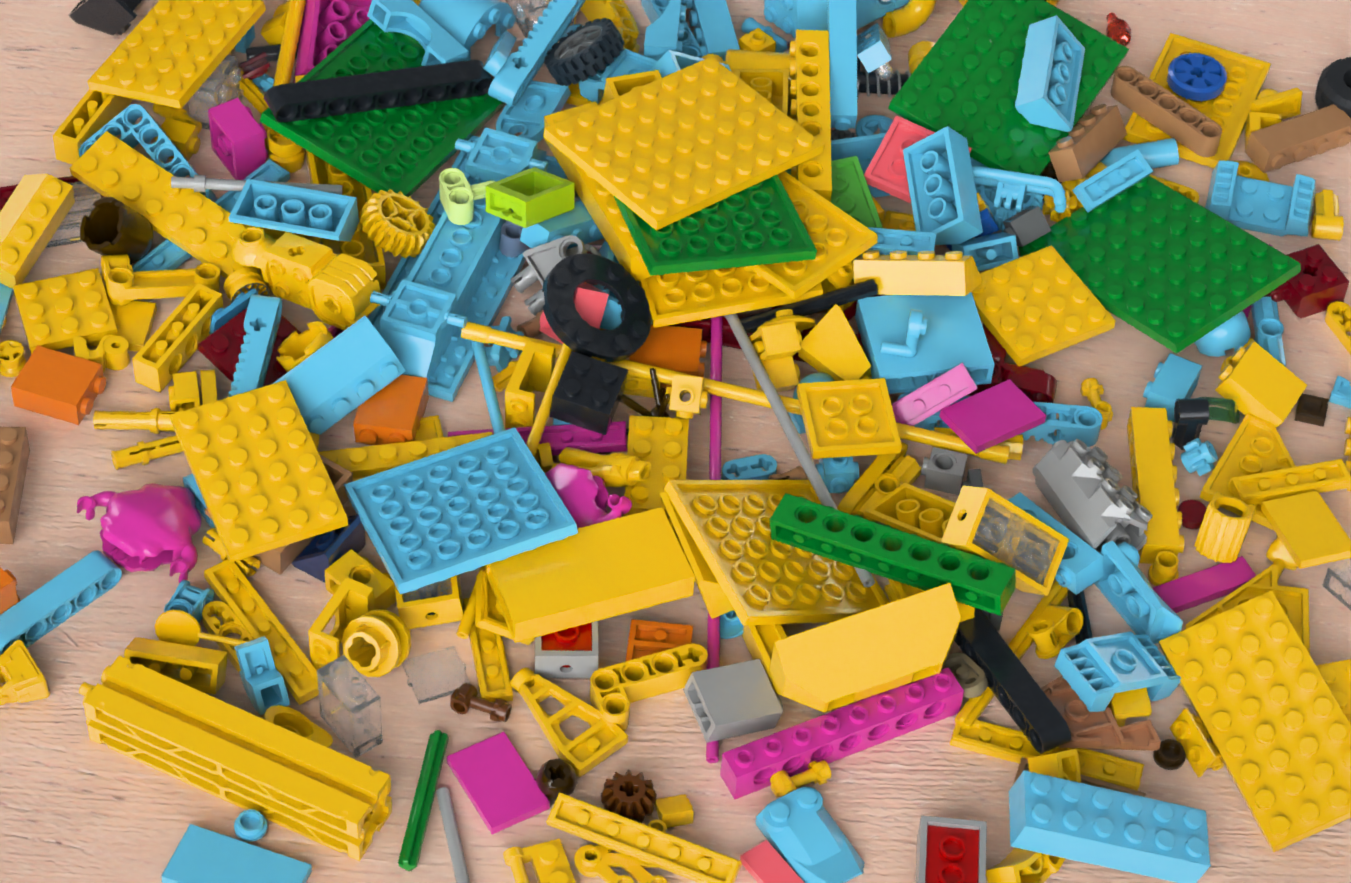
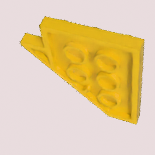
M1247 413L1203 486L1199 498L1210 502L1215 492L1222 493V496L1235 497L1229 485L1233 477L1296 467L1275 426ZM1262 503L1255 504L1256 509L1252 521L1274 530L1261 511ZM1220 505L1221 508L1242 516L1243 512L1232 506Z
M1272 564L1187 623L1185 629L1272 590L1310 655L1309 589L1278 585V565Z

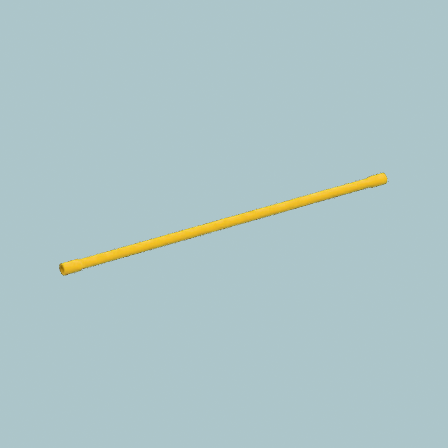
M468 321L465 328H462L461 338L485 344L492 343L522 351L527 340L555 347L556 359H558L562 348L561 344L500 331L490 326ZM593 356L591 357V358H594V359H597V360H600V361L605 362V359H601V358H597V357H593ZM626 359L617 362H607L628 369L627 375L647 380H651L650 369L654 368L658 382L672 385L673 374L695 376ZM704 378V391H708V394L772 408L764 391ZM779 395L787 412L802 415L798 399ZM896 422L901 439L970 454L993 462L1007 463L1010 451L1008 446L997 444L975 454L958 436Z

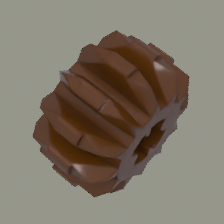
M628 769L624 776L615 772L613 780L606 779L604 790L601 793V802L605 810L642 823L645 816H651L657 794L653 790L652 780H644L642 772L634 776Z

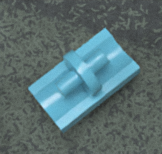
M510 316L502 317L499 326H490L496 330L524 336L523 332H516L512 329L510 325L512 319ZM488 343V345H493L492 347H484L489 366H496L498 373L507 367L512 358H517L522 353V350Z

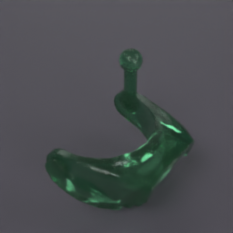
M1198 397L1206 398L1209 405L1227 408L1209 407V420L1224 421L1232 424L1239 423L1240 414L1235 401L1214 397Z

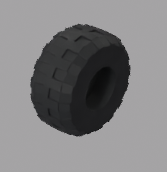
M1351 57L1339 59L1325 67L1322 71L1315 95L1318 109L1334 104L1351 118Z

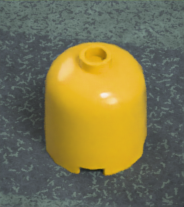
M315 321L308 323V330L301 334L294 331L278 347L277 351L280 353V356L276 357V359L287 372L334 339L323 322Z

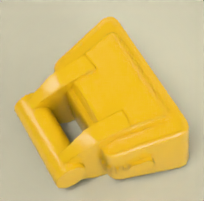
M21 640L15 641L0 655V683L6 682L3 687L0 685V706L5 703L17 701L22 703L50 696L45 677Z

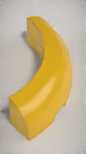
M586 0L580 10L588 21L593 22L595 19L601 20L602 18L610 19L625 42L623 49L636 53L639 52L640 45L637 44L636 39L639 36L638 27L624 0Z
M1077 748L1027 758L1029 772L1081 783ZM1014 847L1009 855L1000 863L986 869V878L988 883H1044L1052 873L1059 871L1066 858Z

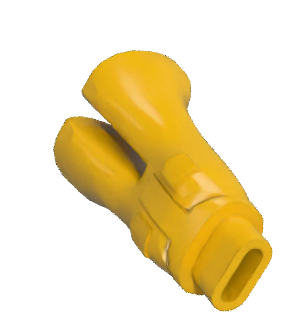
M566 447L559 454L561 463L590 470L593 476H599L605 481V487L633 486L637 481H644L651 470L649 461H641L639 457L629 456L620 452L602 455ZM554 463L551 469H553L559 463Z

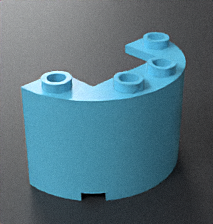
M422 0L419 4L423 11L469 51L466 61L471 60L470 47L478 39H482L486 31L493 24H495V35L500 37L505 30L513 27L516 20L512 8L500 0Z

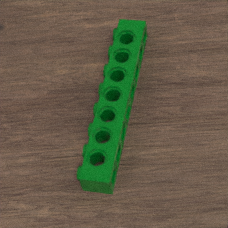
M785 493L770 518L772 540L864 569L925 591L951 583L957 602L999 616L1002 615L1016 589V569L1004 563H997L979 557L974 553H966L951 548L946 544H939L921 538L916 534H909L893 529L885 524L881 525L866 520L858 515H851L836 510L831 506H823L808 501L803 497H796Z

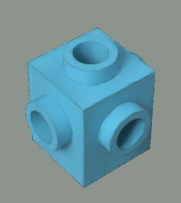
M853 457L819 459V464H815L829 493L848 492L854 485V480L859 479L858 462H853Z

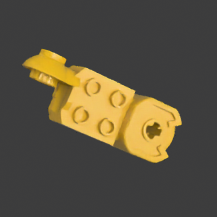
M256 226L245 228L239 233V238L232 250L234 261L240 265L260 268L263 280L269 285L275 296L313 310L324 323L346 330L363 316L368 317L379 306V304L370 302V296L373 291L380 292L378 279H374L378 274L366 261L344 253L335 254L330 247L289 232L284 233L278 240L265 233L262 228Z

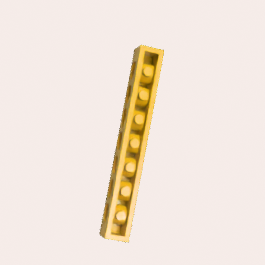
M796 29L795 41L790 40L789 57H794V60H790V76H795V79L790 80V96H795V99L790 101V115L795 116L793 120L821 141L824 144L822 154L792 167L791 176H796L797 180L831 202L829 31Z

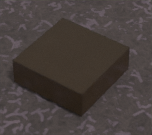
M1302 393L1297 402L1295 421L1323 427L1329 399Z

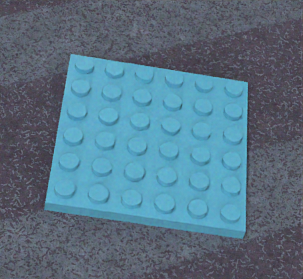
M515 427L344 484L346 495L359 515L361 523L400 595L416 591L421 587L438 581H445L450 577L467 571L476 570L490 563L505 560L516 554L534 550L542 545L563 540L578 533L575 520Z

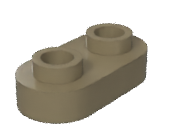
M953 653L947 656L942 669L949 667L964 690L963 697L976 698L980 696L988 687L984 671L964 653Z

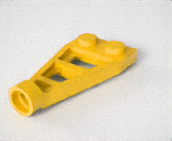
M525 667L512 678L511 686L525 700L558 757L569 762L574 767L579 778L628 743V735L616 723L608 722L603 718L599 710L542 676L535 674L530 668ZM549 696L554 697L565 706L552 716H549L539 704ZM570 716H577L587 722L590 728L575 739L569 740L563 734L559 724Z

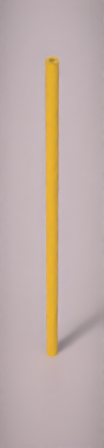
M564 343L526 443L533 456H535L550 415L553 394L573 351ZM482 566V567L480 568L479 572H480L481 570H484V571H485V566ZM476 581L456 633L458 637L463 639L468 638L476 616Z

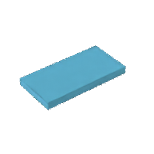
M190 824L161 878L162 883H306L312 872V865Z

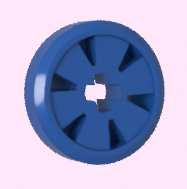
M1186 53L1177 56L1171 61L1167 73V82L1170 88L1181 97L1195 101H1206L1216 98L1223 92L1227 80L1224 66L1213 57L1200 53Z

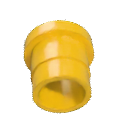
M1161 551L1156 555L1154 563L1148 570V579L1154 586L1178 579L1179 560L1176 554L1170 551Z

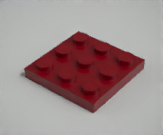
M247 308L198 345V351L231 382L234 381L233 374L236 372V363H239L238 356L241 353V344H244L243 337L246 335L244 319ZM282 314L263 387L273 384L287 373L276 359V357L280 356L277 349L294 331L301 334Z

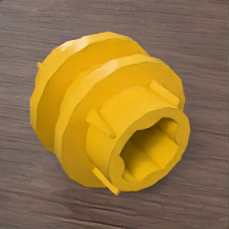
M373 609L364 613L361 617L352 620L345 628L342 637V656H345L347 662L358 673L367 677H380L391 672L407 659L411 648L410 630L407 629L406 624L395 613L386 609Z

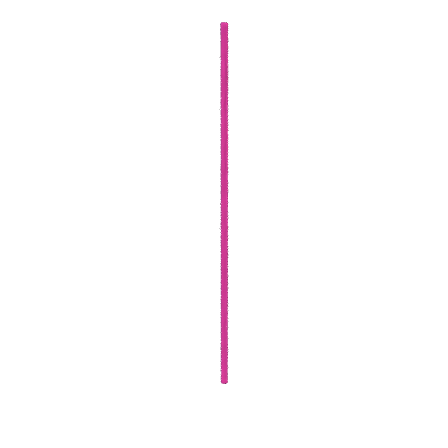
M722 316L711 318L710 379L721 382ZM710 394L709 480H721L722 397ZM709 613L707 669L720 667V616L711 619ZM719 740L706 742V761L708 763H717L719 761Z

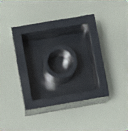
M572 351L553 394L549 417L606 435L619 405L620 398L623 395L628 369Z

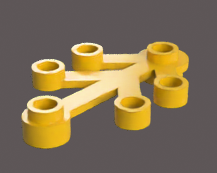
M652 820L647 825L660 829L663 832L667 831L666 824L661 820ZM599 844L597 846H582L576 851L574 856L575 867L582 875L587 877L598 875L606 883H634L630 876H619L610 867L623 868L639 883H667L664 877L652 876L643 868L659 867L622 853H610L612 849ZM592 857V858H596V859H595V860H587L586 858Z

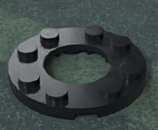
M575 254L562 259L546 276L542 286L545 305L543 306L544 314L554 333L570 349L588 357L593 356L605 359V362H617L630 357L644 344L651 329L649 303L644 289L621 264L595 254ZM587 282L591 285L600 284L605 286V290L609 289L618 299L617 304L621 305L620 317L622 322L619 327L613 330H600L584 321L577 312L573 300L576 287Z

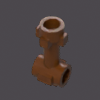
M468 683L462 684L459 689H455L453 692L450 706L458 714H466L469 708H473L490 714V720L496 722H507L509 719L512 705L507 703L506 700L496 699L493 702L477 697V689Z

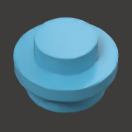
M253 809L241 812L234 823V830L238 838L248 842L261 839L266 834L268 828L266 818L259 811Z

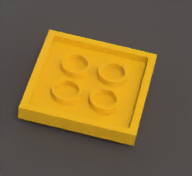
M99 268L13 286L14 296L31 354L37 345L52 350L74 346L73 336L82 337L87 340V343L100 341L105 335L118 336Z
M885 378L798 383L797 395L812 459L901 453L902 444Z

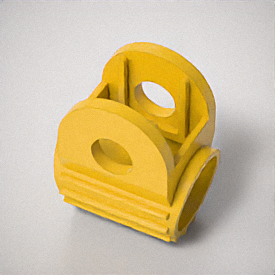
M1215 492L1212 501L1207 506L1194 544L1196 551L1215 562L1232 563L1236 561L1249 530L1256 506L1253 504L1247 505L1238 498L1222 496V493ZM1223 504L1237 508L1243 514L1242 517H1230L1221 513L1218 509Z

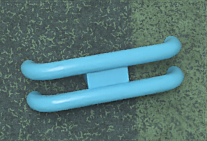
M972 166L975 185L997 187L994 208H1000L1002 198H1005L1006 210H1011L1013 200H1017L1016 211L1022 212L1025 194L1030 192L1052 196L1054 198L1055 211L1058 213H1063L1066 209L1065 190L1056 179Z

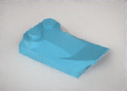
M1113 540L1102 545L1103 577L1094 584L1135 634H1147L1152 643L1156 644L1180 632L1184 621L1152 589L1149 581L1138 567L1140 556L1137 549L1126 542L1117 544Z
M811 787L798 788L770 802L756 816L755 824L804 883H845L864 873V861L824 808L823 798L816 789Z

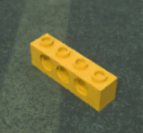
M198 283L132 358L135 381L157 392H162L173 379V374L178 373L195 353L199 343L210 335L211 316L216 310L223 307L222 293Z

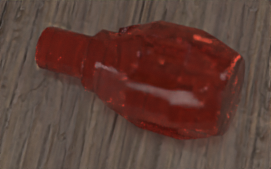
M1109 13L1106 16L1108 21L1106 36L1123 46L1128 45L1131 40L1129 24L1125 20L1118 18L1115 13Z

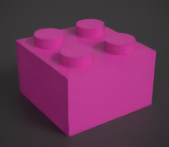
M238 98L208 109L212 150L235 180L245 179L263 165L268 158L264 139L267 138L264 126L256 122L248 106L245 107Z

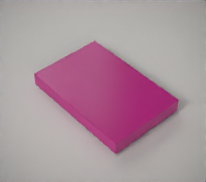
M1010 379L941 409L939 416L975 454L1045 423L1046 415Z
M501 732L447 756V764L492 835L550 809L549 800L539 789L536 780L505 732Z

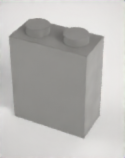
M760 659L692 672L683 688L707 743L773 729L784 712L782 701L776 696Z

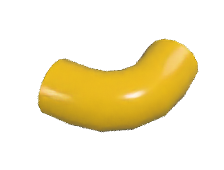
M909 0L902 9L887 12L882 19L885 34L889 38H894L916 31L928 20L937 0Z

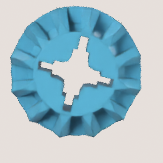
M882 115L863 117L856 125V137L874 135L878 128L880 129L879 134L887 133L893 120Z

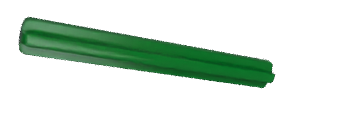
M435 730L429 736L398 860L399 867L406 871H412L418 865L448 743V735L442 733L441 730Z

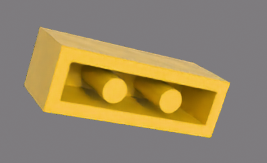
M135 637L125 648L124 658L129 659L132 664L138 663L201 692L216 694L226 679L228 652Z

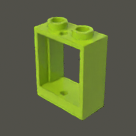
M533 167L486 185V212L528 228L573 210L575 183Z

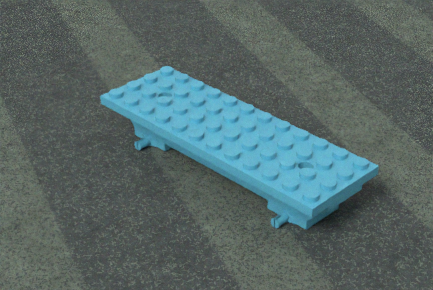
M486 127L480 137L473 135L468 141L460 138L456 140L455 149L461 151L451 168L461 170L470 185L492 180L496 182L533 167L566 180L568 179L555 157L548 156L547 151L537 149L538 141ZM438 191L427 213L434 217L433 223L436 226L421 254H418L415 258L408 256L406 259L403 257L400 259L382 293L373 291L370 296V302L379 304V306L370 314L368 319L406 370L401 375L427 378L429 396L453 402L475 360L471 340L461 338L462 328H465L467 321L485 326L493 325L514 284L510 278L516 276L521 271L526 259L522 253L518 257L513 258L501 253L499 248L501 228L507 220L486 212V198L474 200V217L470 223L456 225L448 219Z

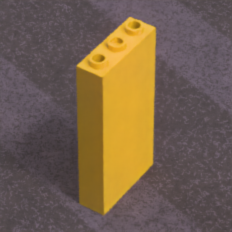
M662 507L578 528L577 534L566 537L563 540L554 541L537 547L534 550L525 551L508 557L505 560L485 565L486 575L515 643L693 596L694 582H697L692 568L686 559L680 541L677 540L676 531L671 519L667 518Z

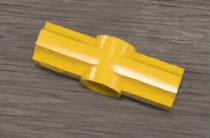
M909 455L905 457L900 456L886 473L878 475L874 481V487L855 507L852 515H858L866 520L879 523L865 516V510L904 482L912 485L920 476L922 470L916 459Z

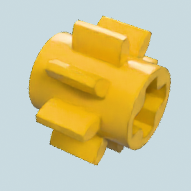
M1065 190L1066 209L1063 213H1058L1055 211L1054 198L1044 195L1043 215L1050 214V221L1059 222L1063 218L1071 216V213L1075 212L1077 207L1076 196L1069 197V190Z

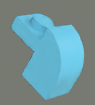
M263 636L234 646L241 669L239 674L254 709L260 715H263L266 709L271 706L290 705L284 679L275 668L268 639Z

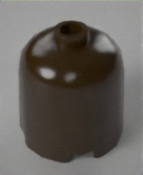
M103 197L93 203L95 208L91 211L89 217L83 216L80 226V239L86 243L90 250L100 255L128 254L130 264L141 260L152 246L153 228L149 220L113 197Z

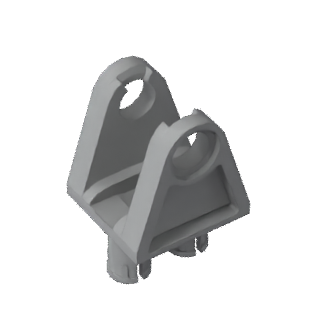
M568 235L523 252L522 254L529 266L516 276L510 278L512 283H515L513 286L520 293H523L525 289L537 280L543 286L548 273L562 259L575 254H587V251L599 256L601 254L594 246L584 244L576 236ZM572 243H576L578 245L576 247L567 249V247ZM542 289L524 301L526 306L529 305L528 309L535 316L543 310L545 305Z

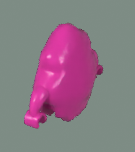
M559 463L545 473L575 520L577 529L620 518L622 514L628 513L632 507V502L627 497H620L617 494L609 495L605 488V481L599 476H593L590 470ZM607 504L612 509L610 513H607Z
M149 483L138 490L119 493L105 491L91 497L83 496L78 499L77 513L87 510V520H92L95 517L97 506L106 507V514L100 520L103 528L100 531V537L103 541L102 549L103 553L116 564L130 572L154 571L160 565L170 564V577L175 573H180L179 583L182 580H188V572L195 567L198 558L196 547L192 542V536L202 525L201 515L196 508V499L188 488Z

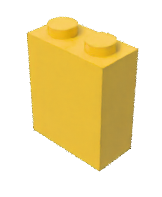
M1253 341L1246 348L1239 347L1232 355L1230 360L1233 361V364H1228L1219 374L1218 378L1221 381L1215 391L1245 416L1248 413L1273 424L1277 428L1284 422L1307 387V384Z

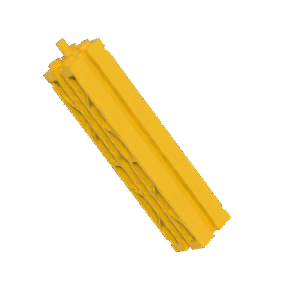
M120 655L112 665H108L104 669L101 676L102 685L97 683L94 686L83 682L79 688V693L85 696L83 705L87 717L86 723L90 740L99 744L104 743L114 751L245 810H257L267 820L340 853L346 852L349 857L358 861L361 860L373 842L372 836L375 831L381 830L392 813V797L388 796L391 791V776L380 770L374 771L369 765L138 663L132 664L129 659Z

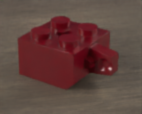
M1317 244L1287 254V256L1301 263V272L1264 296L1271 297L1275 302L1284 300L1296 316L1302 319L1327 310L1328 305L1332 302H1343L1350 281L1323 248Z

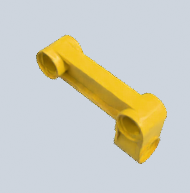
M128 254L101 256V272L107 298L114 305H127L136 299L186 297L197 283L217 292L220 290L221 270L212 263H201L195 269L133 272Z

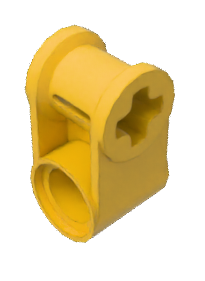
M1052 604L1047 606L1036 620L1028 625L1027 633L1034 639L1036 644L1035 653L1038 658L1049 659L1057 656L1061 649L1081 631L1084 620L1081 610Z

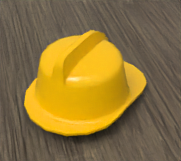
M281 705L271 706L266 709L264 714L265 720L328 748L332 746V736L323 728L311 722L299 711Z

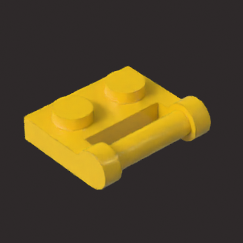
M560 839L524 848L515 846L508 848L503 853L506 865L511 867L516 883H530L524 867V863L528 862L532 863L538 883H576Z

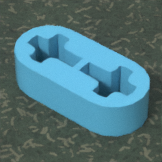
M766 454L730 460L722 467L721 480H768L770 475L776 474L777 462L773 457Z

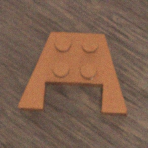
M1063 676L1058 677L1041 688L1065 719L1071 732V741L1058 746L1059 748L1159 750L1161 741L1150 720L1119 727L1109 706L1104 711L1089 712L1087 706L1079 699V696L1072 690Z

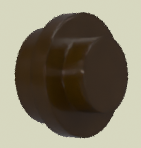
M1166 739L1161 742L1159 750L1153 752V758L1161 768L1176 770L1184 764L1186 754L1183 746L1178 741Z

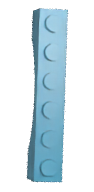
M669 0V4L663 14L646 27L644 56L659 61L668 50L682 53L683 41H678V39L684 38L685 23H680V21L685 22L686 5L682 4H687V0Z

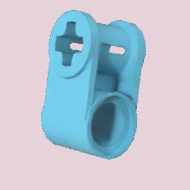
M182 580L172 598L165 605L164 612L181 610L192 615L200 623L204 606L214 600V590L209 588L203 590L192 586L187 580Z

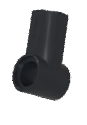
M1206 398L1176 399L1175 424L1171 438L1172 443L1181 450H1185L1183 446L1186 443L1200 436L1202 425L1208 424L1209 403Z

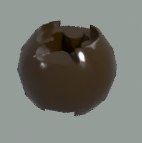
M553 759L541 765L536 782L546 797L556 800L559 792L568 796L573 793L577 785V774L569 762Z

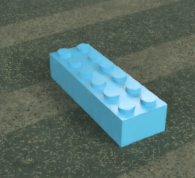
M1025 770L1009 790L1010 847L1177 883H1197L1210 867L1205 810Z

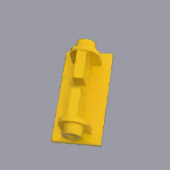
M1185 708L1169 729L1176 741L1183 746L1186 758L1197 777H1201L1208 768H1211L1213 771L1220 770L1224 766L1221 754L1218 753L1213 742H1207L1210 737L1202 725L1200 717L1191 714L1189 709Z

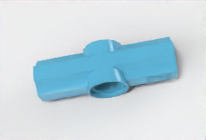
M1262 297L1251 305L1255 332L1254 341L1286 367L1282 341L1284 326L1279 321L1277 302L1273 301L1271 297Z

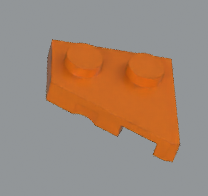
M631 619L625 661L691 644L693 626Z

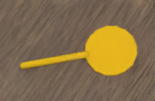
M181 610L163 612L157 618L154 626L159 640L190 646H195L200 639L231 645H240L248 642L202 633L196 618Z

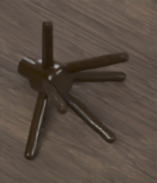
M654 368L650 369V376L656 406L651 411H648L624 394L620 398L621 403L643 416L670 417L665 411L670 396L665 394V388L659 390Z

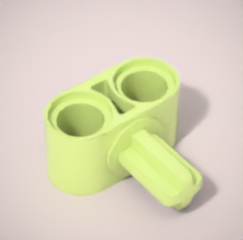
M457 168L444 169L439 175V196L448 219L456 225L470 223L474 217V200L486 198V185L495 181L470 185L461 170Z

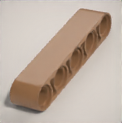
M1120 66L1115 70L1111 87V96L1172 138H1175L1176 141L1197 155L1212 157L1217 153L1222 134V128L1218 123L1130 66Z

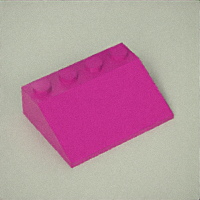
M306 0L293 83H295V76L306 75L370 19L367 15L372 0Z

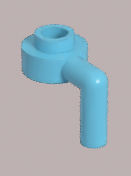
M910 310L905 345L882 341L880 353L914 357L919 334L925 335L927 318L922 317L923 311Z

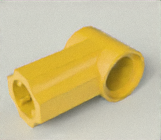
M1323 189L1315 194L1311 237L1340 241L1343 234L1344 218L1339 216L1338 196L1333 193V190Z

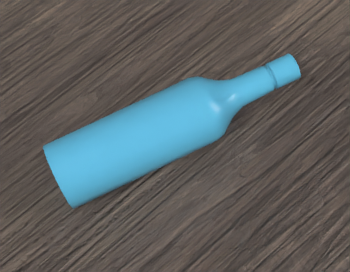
M1175 138L1113 148L1100 161L1109 167L1138 149L1151 169L1178 165L1179 152Z

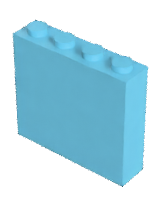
M972 292L966 296L886 295L857 300L855 320L866 357L871 365L872 379L885 378L889 394L912 392L962 362L976 385L991 384L995 364ZM910 310L923 311L922 317L927 318L925 335L919 334L914 357L880 353L882 341L905 345Z

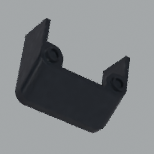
M81 0L68 16L77 24L112 36L116 33L122 35L131 26L130 22L136 18L137 15L133 10L142 0Z

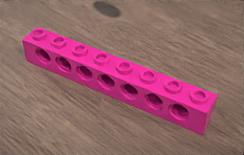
M949 667L942 669L938 674L871 696L722 753L720 776L734 800L771 786L770 778L778 771L785 770L792 777L809 770L808 764L815 760L816 762L825 760L827 763H831L956 715L961 709L964 690Z

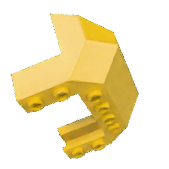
M888 578L890 584L885 585L884 589L890 603L789 637L786 636L781 624L744 625L742 637L752 659H760L775 693L821 712H827L941 672L955 640L961 620L951 583L925 591Z

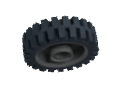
M595 19L593 22H586L585 26L580 25L576 27L574 32L571 30L567 33L568 36L560 38L559 43H555L552 49L547 52L544 63L559 85L570 86L571 83L573 85L578 84L580 80L583 82L588 79V76L591 75L593 77L596 75L598 70H604L606 64H611L614 61L613 58L620 55L625 42L610 19Z

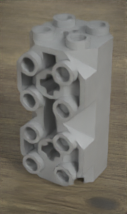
M1079 439L1068 443L1066 440L1054 443L1049 452L1033 467V474L1035 476V484L1067 528L1100 554L1102 545L1112 540L1117 544L1126 542L1129 545H1133L1139 551L1147 542L1144 530L1147 531V525L1152 518V514L1136 501L1138 496L1131 488L1126 485L1122 488L1118 486V482L1123 476L1117 469L1106 462L1108 456L1105 452L1096 446L1091 449Z

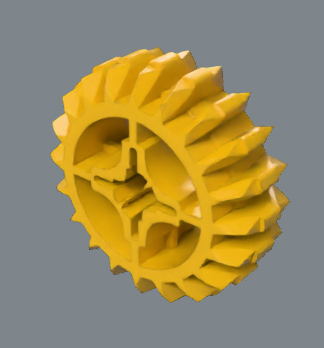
M391 189L387 192L380 190L378 193H373L362 207L361 219L359 221L363 225L362 231L368 233L367 239L373 240L375 247L380 246L384 249V252H392L394 257L400 254L405 259L408 256L415 258L418 254H421L436 226L433 223L434 217L427 214L428 209L422 208L420 201H414L411 195L408 197L404 196L401 191L396 194Z

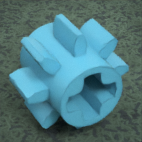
M1198 437L1183 446L1185 452L1181 453V460L1189 473L1197 471L1198 475L1202 476L1215 468L1213 462L1218 460V456L1209 441L1201 443Z

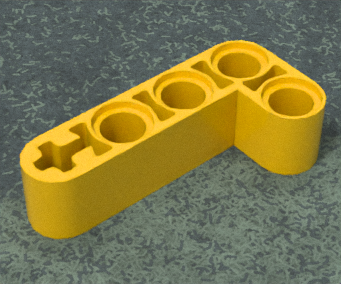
M691 643L600 668L594 671L590 678V702L592 707L599 710L605 720L616 723L625 731L629 725L630 703L684 688L692 672L707 669V650L700 644Z

